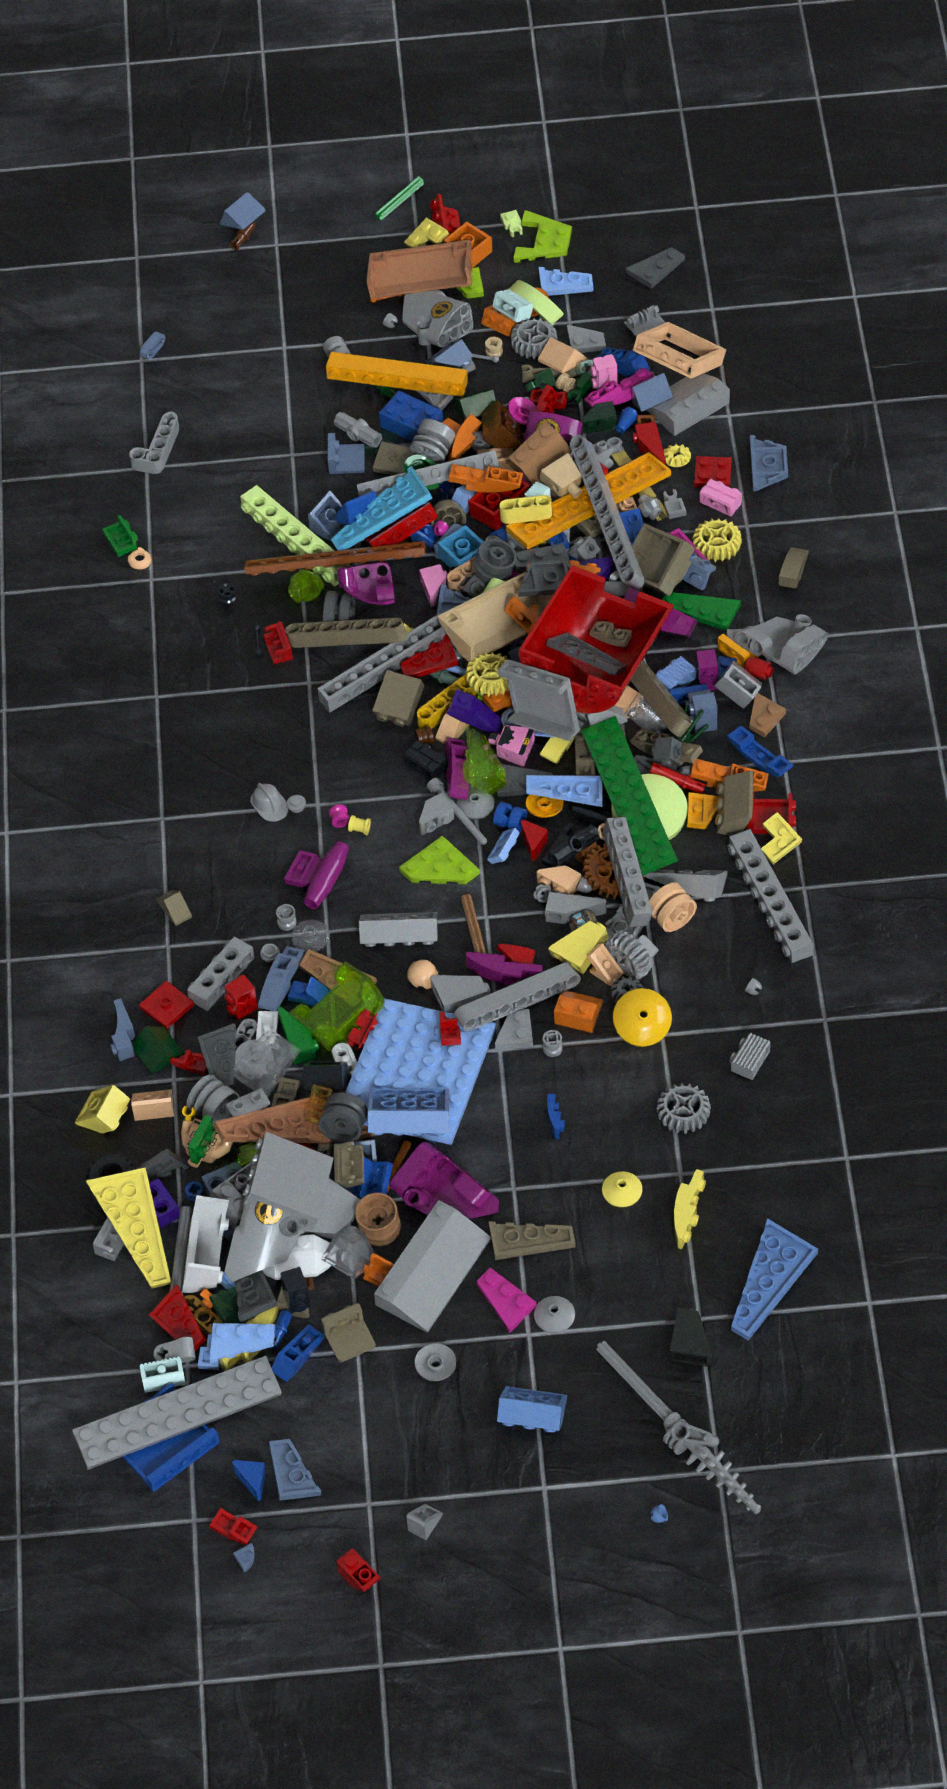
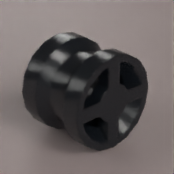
M223 583L218 587L220 603L225 606L233 605L237 600L235 586L232 583Z

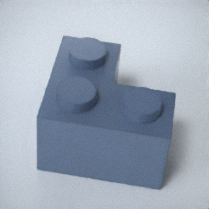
M709 689L688 693V701H685V706L689 705L687 712H690L689 718L692 722L702 709L704 710L701 718L694 726L695 733L706 724H709V727L704 732L717 730V703L714 692L710 693Z

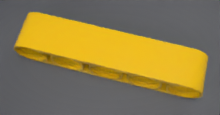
M466 674L417 710L419 729H424L426 726H430L432 729L442 721L443 716L447 713L450 700L457 689L473 696L478 695L475 693L474 688H470L469 683H467Z

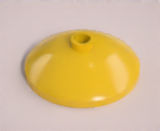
M639 988L625 993L617 1001L613 1011V1024L618 1035L627 1043L638 1047H647L660 1042L667 1035L672 1022L669 1004L659 993L650 989ZM645 1012L647 1017L642 1018L640 1013Z

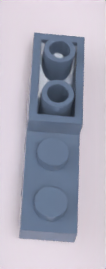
M286 946L282 954H277L265 980L258 1008L277 1011V1007L280 1006L291 987L290 980L305 956L304 950Z

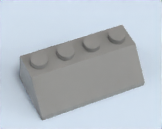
M438 912L361 914L359 919L360 944H364L366 947L376 946V943H384V946H394L395 943L403 942V945H414L415 942H422L424 945L434 944V941L438 940Z

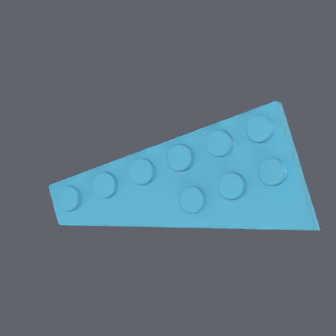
M412 466L407 469L408 473L403 477L399 476L395 480L396 484L394 486L386 488L367 506L368 509L363 514L359 513L351 525H346L331 539L338 551L348 550L353 545L363 541L368 536L378 532L383 527L395 522L400 517L432 499L430 492Z

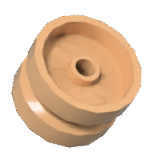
M674 882L660 888L649 900L653 912L652 917L657 920V923L665 932L676 931L690 921L697 909L696 902L686 894V891L679 883Z

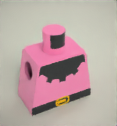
M506 725L501 735L491 733L489 743L496 745L497 756L524 767L535 742V730Z

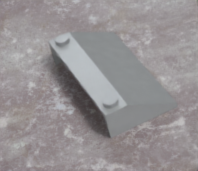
M438 1200L374 1293L375 1305L428 1333L490 1242L491 1237L458 1210Z

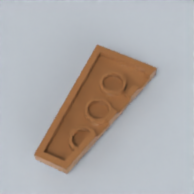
M310 949L307 950L299 964L302 970L331 990L333 994L358 1013L377 982L374 976Z

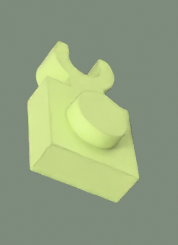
M516 210L500 214L505 230L510 229L511 237H514L515 231H518L520 235L523 234L521 219Z

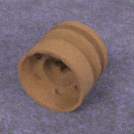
M372 1193L359 1201L356 1206L355 1215L363 1240L374 1246L388 1245L393 1242L401 1229L399 1214L394 1200L383 1193Z

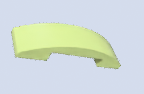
M517 280L509 288L532 303L533 310L539 314L541 319L544 321L548 320L549 324L553 325L564 315L544 294L521 280Z

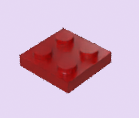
M696 456L694 488H703L710 479L721 481L725 486L730 487L732 457Z

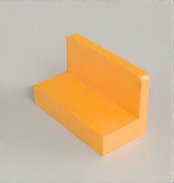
M722 634L718 637V650L729 658L737 659V664L745 669L749 657L759 658V656L736 644L726 635Z

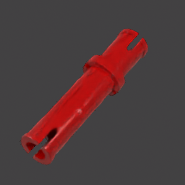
M655 762L652 763L649 773L664 776L681 786L682 789L686 788L698 794H702L706 785L690 778V775L680 774Z

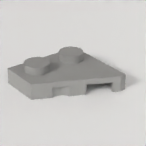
M567 325L570 347L580 353L602 351L606 348L604 333Z
M529 1009L519 1010L507 1016L495 1041V1049L533 1046Z

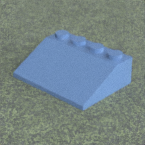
M369 1088L368 1133L374 1135L413 1133V1135L417 1136L424 1135L425 1133H433L436 1136L449 1134V1089Z

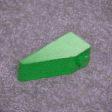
M277 1007L279 1020L294 1065L317 1059L316 1051L319 1050L317 1040L312 1039L310 1031L283 1007Z

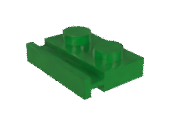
M207 1115L203 1117L188 1145L190 1161L197 1165L201 1158L206 1156L207 1147L210 1142L214 1141L216 1136L213 1122H211L212 1117Z

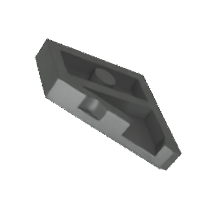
M165 1149L152 1159L143 1162L136 1169L146 1167L148 1181L150 1182L160 1177L171 1175V1170L182 1167L183 1170H186L189 1166L187 1161L170 1150Z

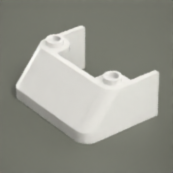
M196 1195L189 1229L182 1284L183 1293H194L202 1291L204 1288L211 1289L217 1287V1283L221 1284L223 1271H220L219 1260L223 1231H227L229 1225V1218H226L229 1200Z

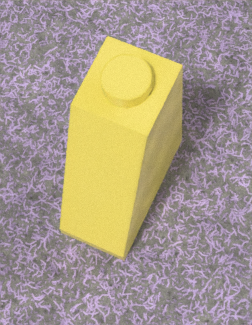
M589 921L549 947V951L552 957L563 963H570L575 970L584 974L591 964L586 955L598 943L605 944L609 936L604 925L599 922L595 924Z

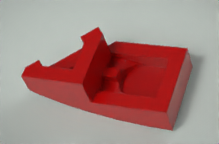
M498 944L496 949L505 955V962L533 964L535 950L516 945Z
M439 1012L441 1046L461 1045L458 1019H450L445 1016L444 1012Z
M190 1049L185 1051L186 1054L170 1059L172 1065L186 1071L205 1076L208 1073L204 1056L201 1053H191Z

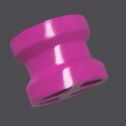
M335 805L329 810L332 825L336 828H342L349 824L350 817L347 814L348 810L345 805Z

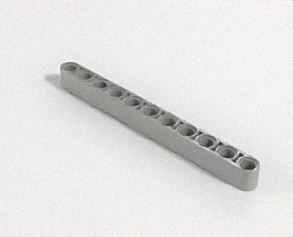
M575 435L570 441V447L621 581L630 588L638 590L644 584V576L593 444L583 436Z

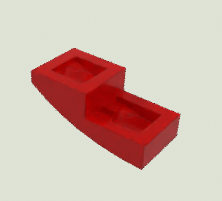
M544 389L531 391L529 400L536 406ZM567 391L556 392L558 397L551 408L565 409L568 400Z
M220 1508L210 1523L209 1528L233 1541L247 1545L257 1526L241 1516L237 1518Z

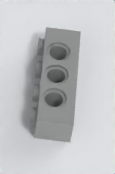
M236 937L227 942L223 950L213 957L210 965L201 971L195 982H191L188 986V997L194 1001V1004L208 1011L225 992L224 986L235 980L254 959L253 947Z

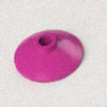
M515 397L508 404V411L512 418L523 425L527 424L528 413L536 412L537 406L532 401L522 397Z

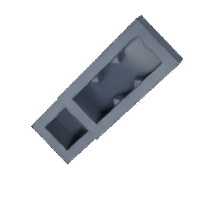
M120 998L114 1000L117 1028L115 1035L111 1036L113 1043L110 1044L113 1055H117L119 1061L134 1057L131 1040L136 1038L134 1028Z

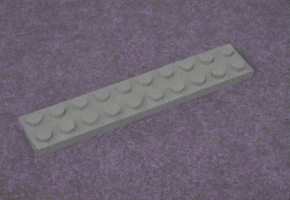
M264 1356L73 1429L72 1433L87 1470L278 1397L282 1395V1391L267 1357Z

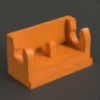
M373 1253L370 1256V1265L364 1266L363 1279L379 1287L394 1264Z

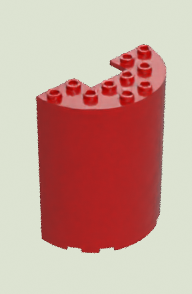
M572 565L520 647L519 662L570 678L576 712L599 713L610 709L619 701L668 619L674 605L643 592H639L637 595L636 604L604 591L606 578ZM596 621L613 623L616 629L631 630L633 636L625 648L602 642L590 636L589 632ZM568 632L626 664V671L615 676L610 675L602 669L546 646L549 638Z

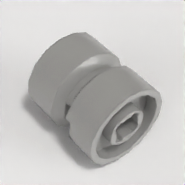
M340 336L330 337L323 344V350L328 359L331 352L351 354L343 338Z

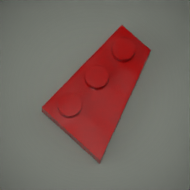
M176 1284L149 1316L175 1340L182 1337H192L196 1352L205 1342L206 1338L180 1287Z

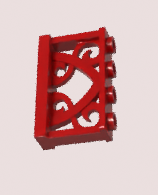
M427 501L395 522L368 536L363 541L370 547L398 544L437 519L438 516L432 505Z

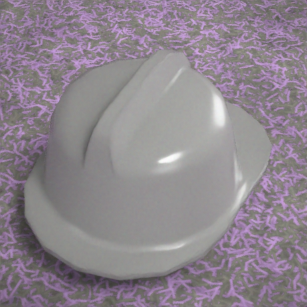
M257 784V788L250 800L252 806L267 821L277 822L282 820L288 813L286 800L273 785Z

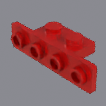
M437 194L430 203L432 221L445 228L450 235L460 227L458 210L443 206L442 196Z

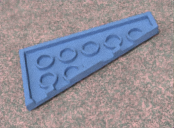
M767 1218L747 1283L731 1325V1330L749 1340L818 1254V1248Z

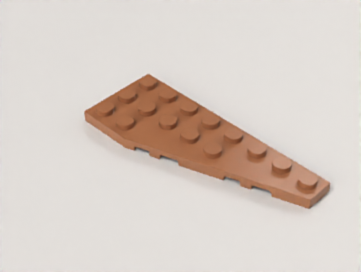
M347 1088L342 1089L340 1092L345 1093ZM328 1092L216 1121L214 1128L222 1142H257L258 1138L262 1139L264 1134L268 1132L294 1143H339L328 1139L322 1134L319 1128V1119L327 1098L334 1093L340 1092ZM364 1125L358 1140L376 1135L368 1133V1126Z

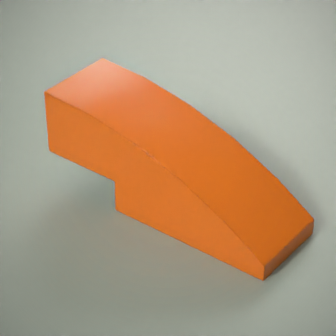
M470 414L460 427L450 448L448 462L459 459L472 447L476 439L473 434L478 432L482 424L474 415Z

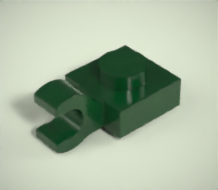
M546 369L534 375L535 381L526 384L525 388L529 392L538 387L539 389H544L546 385L555 386L556 380L551 369Z
M584 372L577 379L576 389L570 391L567 395L569 401L572 397H577L575 401L576 404H579L581 398L585 397L591 387L590 374Z

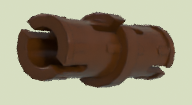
M252 222L245 229H239L234 239L229 243L230 247L233 249L236 245L234 250H238L243 242L249 239V235L256 228V224Z

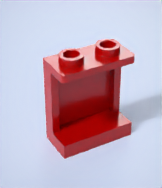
M753 792L752 819L747 824L746 830L751 829L753 834H769L763 827V823L777 812L791 828L796 827V815H792V811H796V800H792V793H788V799H754Z

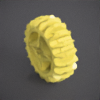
M711 518L710 522L705 520L703 524H699L698 528L695 529L693 544L696 546V549H699L708 560L714 559L715 562L719 559L723 562L724 558L730 560V557L735 556L736 552L739 551L742 543L741 533L738 531L737 526H734L733 522L728 523L726 519L721 521L718 518V520L714 521Z
M485 652L483 656L478 654L479 658L473 657V662L468 663L466 681L469 683L470 688H474L475 693L480 691L481 696L487 694L489 697L491 694H494L497 697L498 693L503 695L505 691H509L508 680L498 676L497 671L508 660L507 656L501 657L500 653L495 655L493 652L491 654Z

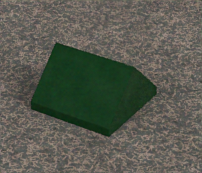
M145 1026L132 1044L133 1051L152 1075L170 1065L171 1058H178L185 1054L165 1027Z

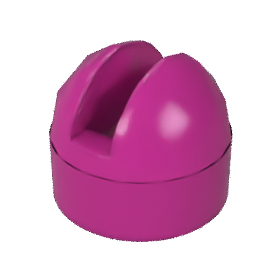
M436 521L433 532L436 536H443L449 529V526L444 521Z

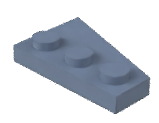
M291 1440L269 1441L268 1446L279 1501L321 1496L320 1488L314 1483L311 1473L305 1468L301 1461L302 1458Z

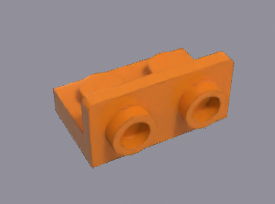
M491 305L484 309L481 324L509 337L512 334L513 327L516 324H520V322L513 321Z

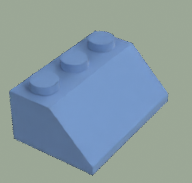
M506 1386L499 1398L497 1422H502L505 1426L523 1425L525 1429H535L536 1427L543 1428L546 1432L559 1431L563 1422L567 1395Z

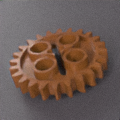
M604 843L602 848L597 845L596 850L591 849L590 854L587 853L582 870L585 873L584 878L588 879V885L593 884V891L599 890V895L604 892L606 893V898L611 894L613 899H616L617 895L620 896L615 874L612 884L609 883L613 867L606 843Z

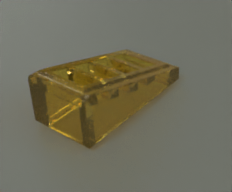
M313 1084L309 1095L305 1121L319 1124L320 1118L312 1117L311 1114L321 1116L322 1112L312 1110V1108L323 1110L324 1106L313 1103L325 1105L327 1098L332 1094V1089ZM315 1096L325 1098V1100L315 1098Z

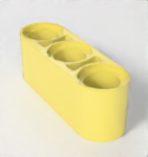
M547 495L507 499L500 503V520L505 524L544 520L552 516V499Z

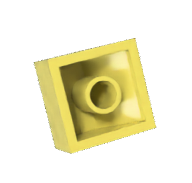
M114 1085L92 1091L75 1124L102 1134L114 1131L119 1125V1119L128 1109L127 1105L130 1098Z

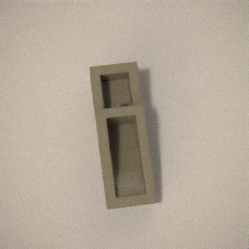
M790 548L781 568L779 586L797 589L809 550Z

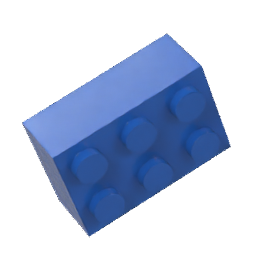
M398 391L379 412L380 427L413 442L414 437L418 435L417 430L422 420L432 419L442 423L443 411Z

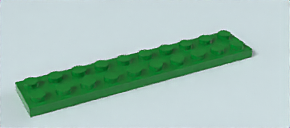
M616 716L581 730L617 817H626L642 876L677 862L675 852Z

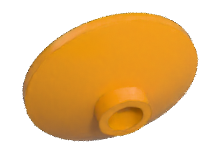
M531 794L526 799L527 810L534 816L542 818L557 815L562 810L564 804L563 800Z

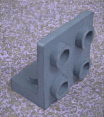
M328 433L329 474L364 473V444L339 445V440H336L335 433Z

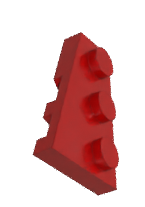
M446 634L442 637L443 640L436 644H430L427 650L422 653L418 652L400 663L403 675L419 678L459 665L449 636Z

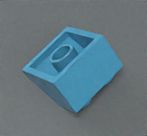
M465 525L437 543L438 557L449 567L460 566L477 555L478 548L484 541Z

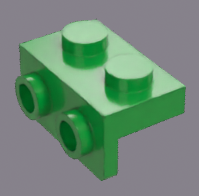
M118 515V522L103 528L102 532L117 557H120L137 549L136 541H138V537L135 531L130 530L127 519L124 520L121 515Z

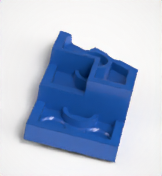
M364 1157V1184L349 1187L346 1190L360 1200L372 1193L387 1194L393 1164L390 1162H372Z

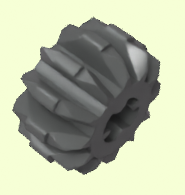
M622 976L621 980L616 979L611 987V999L616 1004L625 993L643 988V986L639 984L638 979L633 980L631 976L625 979Z

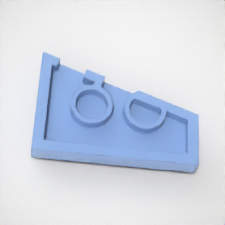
M539 267L541 289L545 290L548 296L593 291L592 274L573 271L562 273L558 269L548 271L544 267Z
M213 1323L210 1364L218 1362L217 1360L228 1357L229 1359L236 1357V1354L251 1353L274 1347L275 1324Z

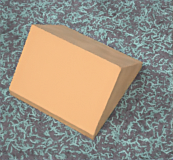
M552 337L549 338L538 358V362L561 373L587 360V357L576 349Z
M172 1089L134 1093L132 1095L131 1104L135 1121L174 1117Z

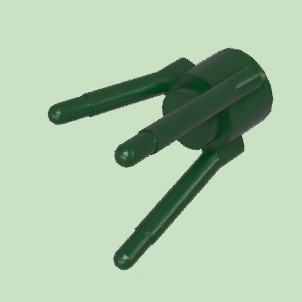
M689 705L685 706L684 711L686 714L689 709ZM703 709L681 737L673 734L675 739L692 744L709 727V724H706L695 735L692 736L690 734L704 713Z

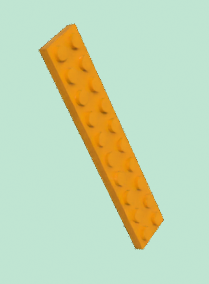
M648 452L607 473L605 478L615 504L671 476V469ZM584 485L580 487L582 493L577 498H573L569 493L553 501L552 516L550 518L506 525V532L528 550L596 515Z

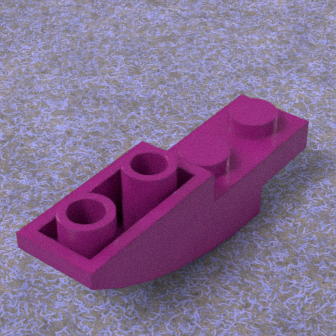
M447 737L445 748L448 763L446 770L448 795L455 799L467 800L470 780L469 747L465 746V740Z
M466 952V966L486 979L510 986L543 972L542 965L505 962V955Z

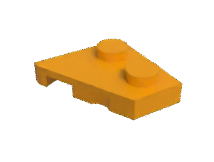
M689 792L687 797V827L706 829L718 812L715 808L718 796Z

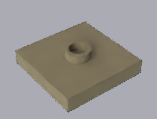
M381 441L373 465V472L392 476L403 473L405 460L414 454L410 447Z

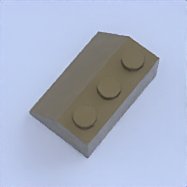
M753 771L726 776L717 785L716 794H718V799L715 806L718 810L715 819L717 833L728 836L741 833L752 819Z

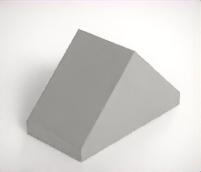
M427 1504L416 1508L407 1514L408 1531L427 1540L443 1513Z

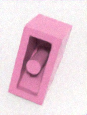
M440 564L419 569L420 581L430 607H434L438 602L441 584L446 585L447 572L442 570Z

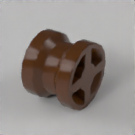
M426 726L424 729H415L417 741L422 744H434V737L430 726Z

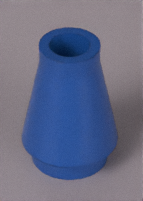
M626 407L622 410L615 427L617 432L624 434L637 420L638 413L633 408Z

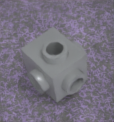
M581 536L573 542L574 545L567 553L580 562L595 559L600 548L591 536L583 538Z

